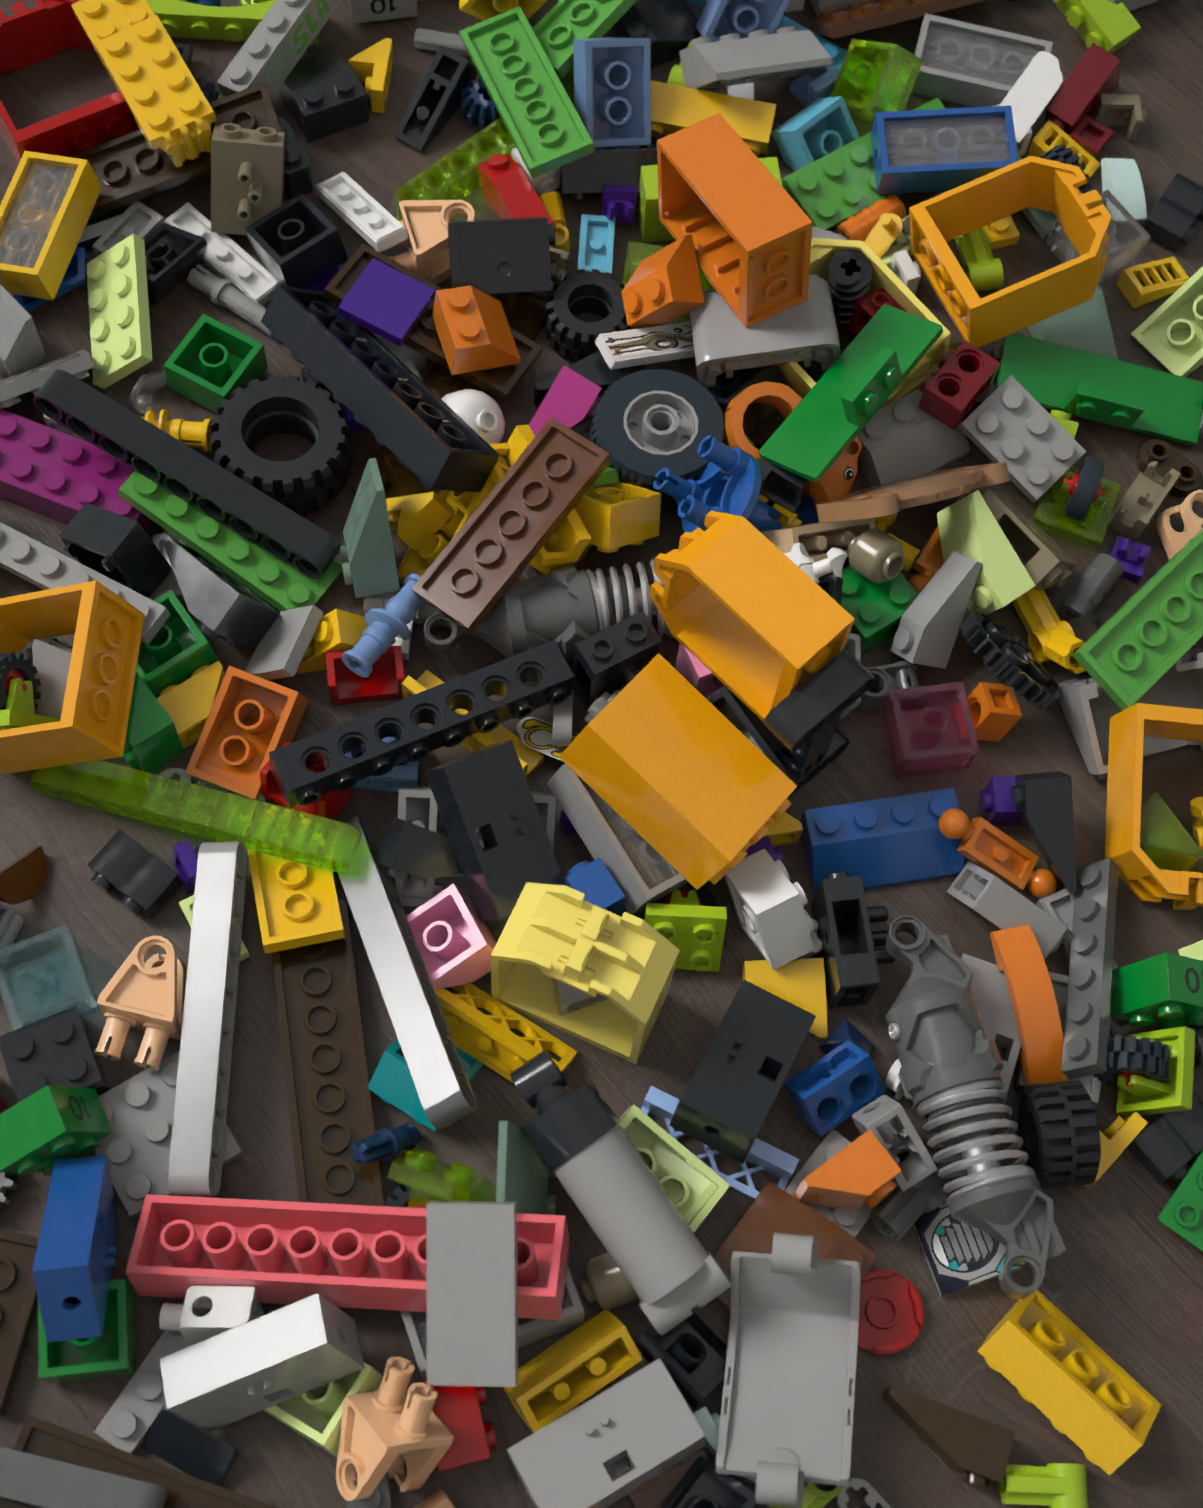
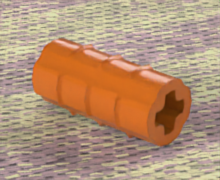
M889 194L881 200H876L871 206L863 208L856 215L849 216V219L836 226L835 233L849 240L865 241L882 214L893 213L902 219L907 215L906 209L896 195Z

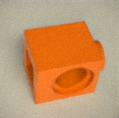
M980 682L958 707L968 739L999 742L1022 717L1013 687L1003 684Z

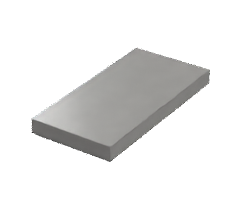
M429 1201L426 1203L427 1385L516 1387L518 1384L517 1202Z

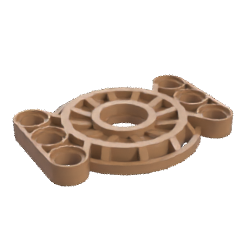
M1007 462L950 468L927 473L923 476L862 489L847 494L843 498L817 503L816 509L819 523L887 516L900 512L899 509L925 505L960 496L974 488L1010 481Z

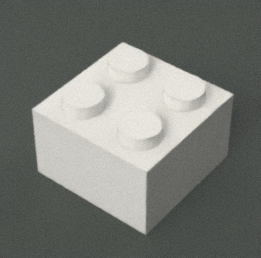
M762 849L744 858L732 871L728 870L724 876L739 924L773 970L815 950L811 933L815 931V926L811 917L803 908V905L808 903L806 895L798 882L793 884L790 882L789 874L781 860L774 861L768 852Z

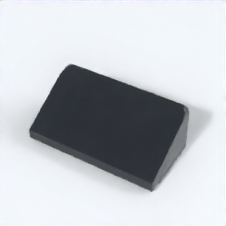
M164 1406L159 1411L142 1447L184 1473L218 1486L222 1485L240 1453L236 1448L167 1410Z

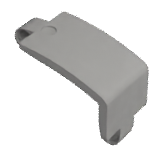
M774 1233L772 1254L735 1251L731 1256V1283L733 1286H731V1314L716 1453V1472L719 1474L757 1477L756 1504L802 1508L804 1482L847 1486L850 1483L861 1264L858 1261L818 1258V1242H814V1236Z

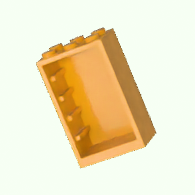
M659 653L588 723L559 756L696 890L707 881L715 885L728 870L732 871L748 854L746 850L750 845L756 844L770 829L768 825L772 820L778 819L792 804L787 797L797 787Z

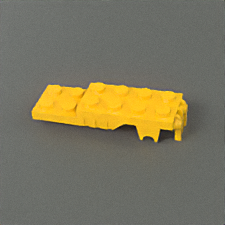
M81 0L72 4L71 6L103 65L107 68L119 93H121L122 98L132 111L150 149L155 150L160 147L171 155L176 168L182 166V162L185 159L193 160L197 158L200 152H211V123L217 121L214 111L147 0Z

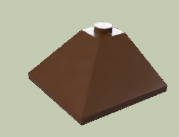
M770 1181L766 1183L713 1255L730 1282L732 1253L740 1251L772 1254L774 1233L814 1236V1242H818V1258L860 1262V1281L878 1257L846 1230ZM730 1287L717 1296L716 1299L731 1311Z

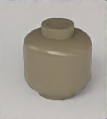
M868 529L855 536L848 547L850 568L874 583H884L896 578L905 563L902 544L897 539L878 529Z
M608 1252L596 1256L586 1263V1277L581 1279V1286L589 1303L596 1301L602 1309L612 1311L639 1298Z

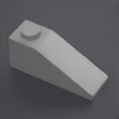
M953 551L902 615L890 651L913 664L946 669L982 563L960 552Z

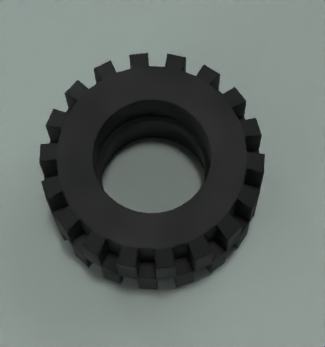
M585 269L577 270L576 275L568 273L563 276V281L557 280L553 284V290H550L546 303V336L550 340L552 349L554 351L559 350V356L566 360L570 357L572 358V363H576L599 351L595 344L599 334L631 330L632 326L627 325L621 293L625 284L620 279L614 281L613 274L608 272L605 275L599 274L598 269H592V272L585 273ZM581 313H595L604 319L598 322H584L574 316Z
M1078 1081L1026 1085L1021 1095L1018 1110L1019 1137L1023 1139L1021 1151L1028 1153L1029 1156L1025 1166L1034 1170L1041 1189L1089 1185L1093 1183L1100 1164L1101 1140L1096 1111L1086 1088Z

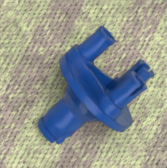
M712 435L704 437L698 446V455L709 461L698 480H685L671 472L670 469L662 468L658 471L655 478L663 483L653 481V487L656 490L675 499L678 505V516L682 518L684 533H691L698 527L703 531L708 529L704 525L706 514L711 510L742 516L761 533L763 531L781 529L782 527L780 522L771 518H779L781 514L775 508H771L767 503L758 499L761 488V469L757 460L749 453L737 447L730 448Z

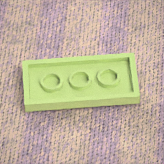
M134 233L86 263L91 355L95 366L92 368L93 384L103 389L153 361L145 243L143 238Z

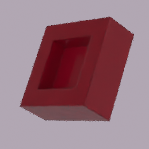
M1086 115L1069 136L1096 159L1111 140L1114 131Z

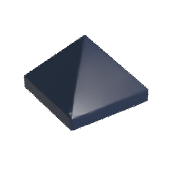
M847 1019L819 1046L826 1055L847 1040L868 1054L875 1048Z

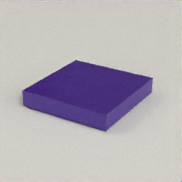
M372 258L339 305L338 315L401 347L434 299L435 289Z

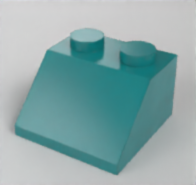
M397 1039L385 1050L367 1088L377 1094L384 1102L394 1105L412 1117L419 1125L436 1132L437 1129L429 1121L422 1107ZM456 1047L471 1086L485 1065Z

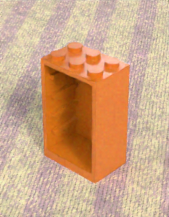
M720 113L657 140L659 220L675 240L680 239L686 234L692 235L698 269L745 328L751 327L808 300L812 221Z

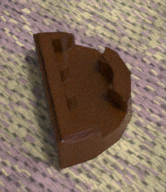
M42 846L32 848L0 870V901L9 903V905L19 904L34 898L43 888L47 876V860Z

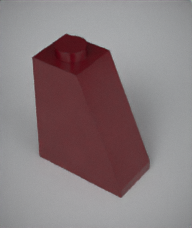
M1093 43L1045 107V120L1051 121L1066 134L1070 135L1086 115L1092 116L1100 94H1112L1119 86L1121 60Z

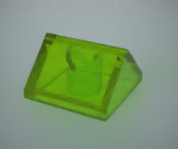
M1155 792L1141 807L1140 848L1158 869L1190 871L1203 857V852L1159 793Z

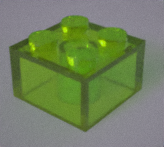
M852 39L830 97L842 96L851 117L855 119L874 121L876 112L905 111L923 60L898 44Z

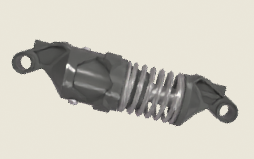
M654 559L648 564L650 586L648 585L643 563L638 561L635 565L637 588L634 586L631 568L626 563L621 568V575H618L616 568L611 565L608 569V577L604 576L600 568H597L593 573L589 569L586 571L585 569L577 570L572 565L550 569L548 575L515 580L472 633V635L491 645L505 658L555 640L565 660H572L575 657L576 643L643 610L653 627L651 615H657V633L660 638L663 633L669 638L673 637L650 596V587L655 581L665 588V585L654 572ZM438 610L427 618L424 624V642L426 647L436 654L450 652L466 635L471 634ZM436 627H445L451 632V635L445 640H437L431 636V631Z
M901 915L891 923L885 942L889 955L911 969L910 978L885 1015L889 1027L888 1032L893 1039L902 1066L898 1076L907 1100L914 1102L918 1116L928 1118V1122L922 1128L923 1131L937 1133V1135L930 1138L927 1143L928 1146L932 1148L948 1146V1148L937 1152L933 1157V1161L937 1163L956 1161L941 1168L937 1175L946 1179L968 1174L948 1182L943 1188L944 1192L951 1194L946 1202L949 1204L948 1208L952 1218L986 1232L1006 1247V1253L998 1277L999 1285L1009 1297L1025 1299L1031 1296L1042 1284L1046 1261L1060 1256L1051 1231L1054 1221L1053 1199L1040 1189L1034 1170L1024 1166L1029 1158L1028 1153L1019 1150L1023 1144V1139L1013 1135L1018 1125L1016 1122L1008 1120L1013 1113L1012 1108L1003 1105L1007 1099V1093L1002 1091L1004 1085L1000 1076L1004 1066L995 1041L987 1039L980 1014L977 1011L971 993L973 972L962 959L954 954L948 934L936 936L918 918L911 915ZM900 932H907L914 937L916 942L911 945H904L896 939L895 935ZM1001 1127H1009L1006 1131L997 1135ZM1014 1142L1013 1145L1001 1151H996L994 1146L1000 1143ZM1006 1158H1019L1008 1166L1001 1167L999 1162ZM1020 1266L1031 1275V1285L1029 1287H1021L1013 1282L1010 1273L1012 1267Z

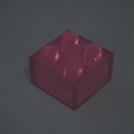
M963 682L889 690L882 707L897 777L971 767L980 750Z

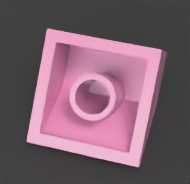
M454 883L406 916L434 990L473 983L491 971V954L497 942L486 922L480 920L473 899Z

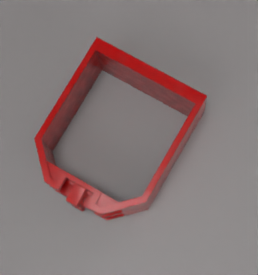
M34 0L37 7L27 10L23 1L10 5L13 16L7 18L0 7V74L36 64L60 54L59 52L74 46L96 52L71 6L81 0ZM119 91L20 130L16 129L0 100V131L18 164L24 151L68 157L139 130L132 111Z

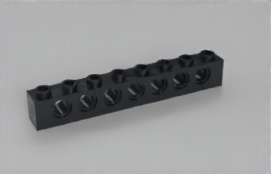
M552 640L269 752L270 768L289 809L297 805L308 806L318 801L324 794L334 790H348L359 780L372 775L375 777L385 775L396 765L406 761H419L425 758L431 751L443 746L446 748L454 747L470 735L478 732H491L500 723L513 718L523 719L532 714L535 709L547 704H560L569 695H572L575 676L555 640ZM532 681L537 686L529 687L524 685L523 682ZM491 695H499L504 699L494 701L488 697ZM456 709H465L469 713L465 715H459L454 713L453 711ZM421 723H430L434 727L430 729H422L417 725ZM386 737H394L398 739V741L389 744L383 742L382 739ZM351 751H357L363 754L358 758H350L346 756V754ZM313 766H323L326 768L325 771L320 773L309 771Z

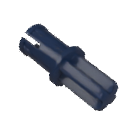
M405 1123L393 1129L386 1127L378 1129L374 1132L373 1136L356 1141L351 1149L354 1152V1156L352 1159L357 1164H369L377 1160H393L398 1153L417 1147L415 1144L420 1142L419 1130L412 1123Z

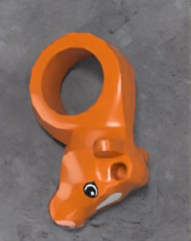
M766 381L745 388L729 402L724 413L726 445L730 448L737 447L754 458H760L759 449L752 446L745 437L742 426L743 415L748 405L755 402L768 403L777 408L786 419L802 401V398L789 386L782 383ZM857 436L818 482L810 481V497L813 500L817 516V503L843 498V496L849 494L857 474L858 456L862 450V443Z

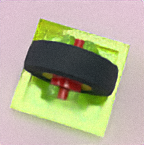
M1086 456L1080 469L1070 467L1039 498L1033 520L1045 531L1099 549L1103 542L1121 484L1102 478L1105 466L1104 461Z

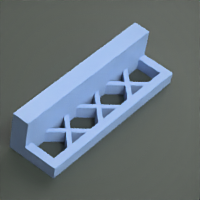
M651 1086L643 1101L641 1111L646 1115L650 1112L664 1119L669 1134L676 1140L679 1137L686 1136V1134L680 1131L674 1132L673 1127L669 1126L680 1100ZM758 1138L755 1139L745 1161L757 1167L748 1169L744 1161L743 1164L740 1163L742 1171L729 1176L718 1171L714 1156L723 1153L717 1150L711 1151L709 1146L703 1144L706 1153L696 1156L701 1161L708 1159L711 1166L709 1168L731 1185L729 1189L753 1201L760 1192L755 1190L750 1175L765 1170L779 1177L780 1181L777 1186L785 1190L799 1162L798 1158ZM745 1177L747 1185L737 1181V1179Z

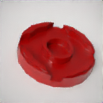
M872 1269L867 1271L860 1281L858 1348L873 1355H893L908 1348L917 1338L924 1322L923 1301L917 1288L909 1280L907 1281L903 1276L898 1275L899 1273L890 1269Z

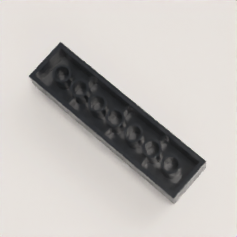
M278 285L261 320V323L271 332V337L285 345L292 352V358L305 365L312 372L313 379L325 385L333 393L332 397L340 404L345 405L354 414L353 417L358 423L368 427L376 435L375 440L389 448L397 456L398 463L410 469L419 478V483L424 488L433 492H438L439 490L463 493L464 491L481 492L500 455L369 330L339 316V306L325 299L324 292Z

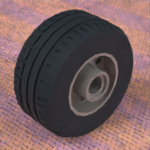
M642 370L620 378L602 393L594 408L589 441L610 453L612 461L608 466L616 469L619 475V482L629 483L661 493V509L678 507L674 498L653 487V481L663 483L655 478L656 474L662 468H668L671 472L685 480H698L709 462L698 455V446L702 439L707 435H712L718 441L725 445L727 444L725 414L716 397L697 380L671 370Z

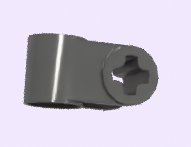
M903 660L894 664L867 667L866 669L875 677V681L870 687L874 688L877 693L866 691L861 696V703L856 708L863 712H872L896 707L907 708L923 702L927 695L925 690L921 689L916 675L918 665Z

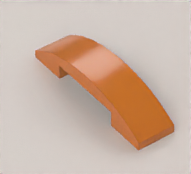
M1030 925L990 932L998 971H1004L1022 1050L1019 1051L1018 1056L1025 1086L1066 1082L1067 1076L1061 1072L1064 1038L1058 1006L1044 957Z

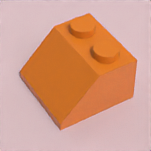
M686 234L641 261L621 292L628 326L652 327L666 325L705 304L692 235Z
M471 285L436 291L432 318L451 375L520 364L521 358L500 301Z
M869 1129L805 1177L793 1196L802 1203L851 1211H857L866 1204L871 1210L887 1198L890 1192L897 1187L893 1180L902 1170Z

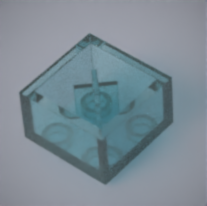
M67 924L0 949V992L14 1030L74 1006L77 1007L82 1016L101 1010L96 1004L97 997L79 945Z

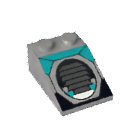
M947 1202L941 1204L933 1211L923 1213L913 1224L940 1297L998 1278L1006 1253V1247L986 1232L953 1219ZM1053 1221L1051 1231L1059 1254L1066 1251L1055 1221ZM1020 1266L1012 1267L1010 1273L1024 1268Z

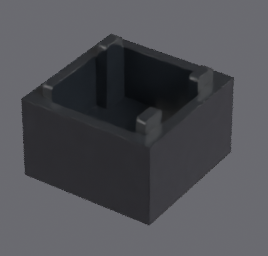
M88 503L83 505L59 535V538L65 544L64 551L68 556L75 557L79 563L147 598H150L172 569L138 521Z

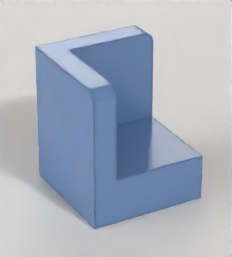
M829 65L797 78L789 84V91L807 107L818 98L837 97L842 76Z

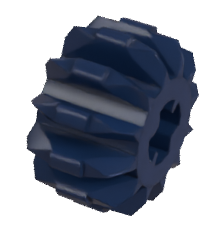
M480 76L477 82L468 80L466 88L462 89L460 94V107L463 118L467 119L470 128L479 125L482 133L486 128H492L496 132L499 125H505Z

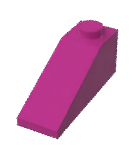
M564 365L529 423L535 437L551 417L568 428L582 421L586 414L593 417L594 408L600 398L598 394L602 388Z

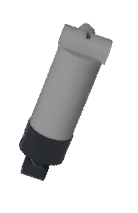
M545 1049L510 1073L511 1079L524 1099L533 1109L536 1108L538 1111V1117L521 1128L522 1131L533 1143L548 1169L554 1172L639 1297V1306L661 1336L694 1314L692 1309L697 1307V1305L702 1308L733 1286L713 1254L705 1250L619 1125V1119L599 1095L592 1080H589L573 1092L572 1089L567 1087L569 1084Z

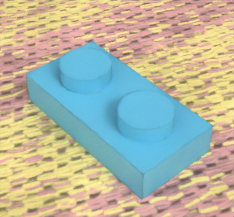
M581 214L578 270L585 269V273L592 272V269H598L599 274L605 275L606 272L612 274L615 217L614 220H609L607 216Z

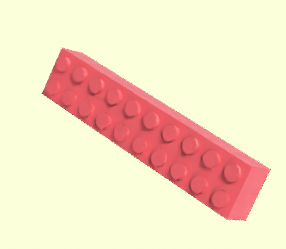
M146 1194L125 1273L138 1296L185 1298L187 1289L190 1286H249L256 1288L260 1303L292 1304L318 1293L336 1307L427 1312L426 1209ZM517 1213L518 1318L561 1320L570 1244L565 1216Z

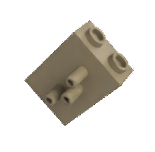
M232 123L214 126L211 138V232L247 235L244 228L283 205L285 132H277L271 127H259L256 130L244 129Z
M988 489L982 497L1036 586L1033 588L1052 590L1054 587L1059 589L1064 586L1073 576L1071 570L1077 563L1009 494Z

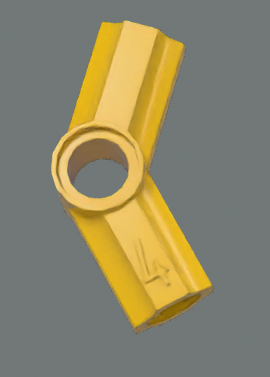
M1031 588L1016 598L1012 604L1028 632V646L1034 651L1037 661L1043 663L1053 660L1075 674L1086 671L1072 656L1085 642L1075 637V633L1067 621H1060L1044 590Z

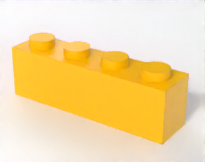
M651 80V137H661L662 134L669 135L720 113L756 156L760 155V153L767 154L776 104Z

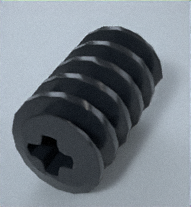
M855 250L840 251L833 255L829 261L828 283L835 320L839 324L849 325L855 301L871 291L873 274L871 261L864 254Z

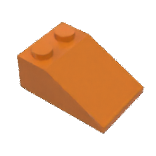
M229 666L185 773L257 801L262 793L260 770L270 760L269 752L281 748L286 741L291 743L310 699L297 691Z

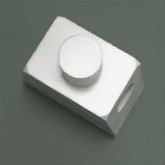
M190 1286L187 1289L184 1304L163 1303L160 1311L159 1327L162 1330L181 1331L185 1344L189 1347L264 1316L255 1287Z

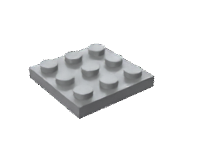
M180 1050L163 1059L160 1063L159 1071L150 1070L149 1067L98 1096L113 1133L99 1141L100 1146L95 1152L97 1156L107 1155L111 1182L132 1219L140 1216L146 1194L170 1195L168 1169ZM227 1124L222 1167L243 1155Z

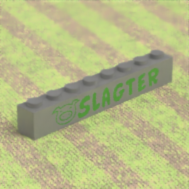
M276 0L216 82L223 96L226 97L265 82L272 98L342 0Z

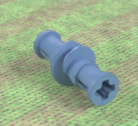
M414 573L408 575L404 579L405 585L396 596L389 600L385 609L382 607L374 608L366 613L364 618L367 626L366 630L361 634V638L351 650L349 649L341 656L344 664L352 672L364 678L369 677L373 671V664L381 654H385L390 646L396 642L395 637L402 640H408L411 637V631L406 624L411 622L416 615V611L424 603L422 599L414 594L411 588L421 576Z

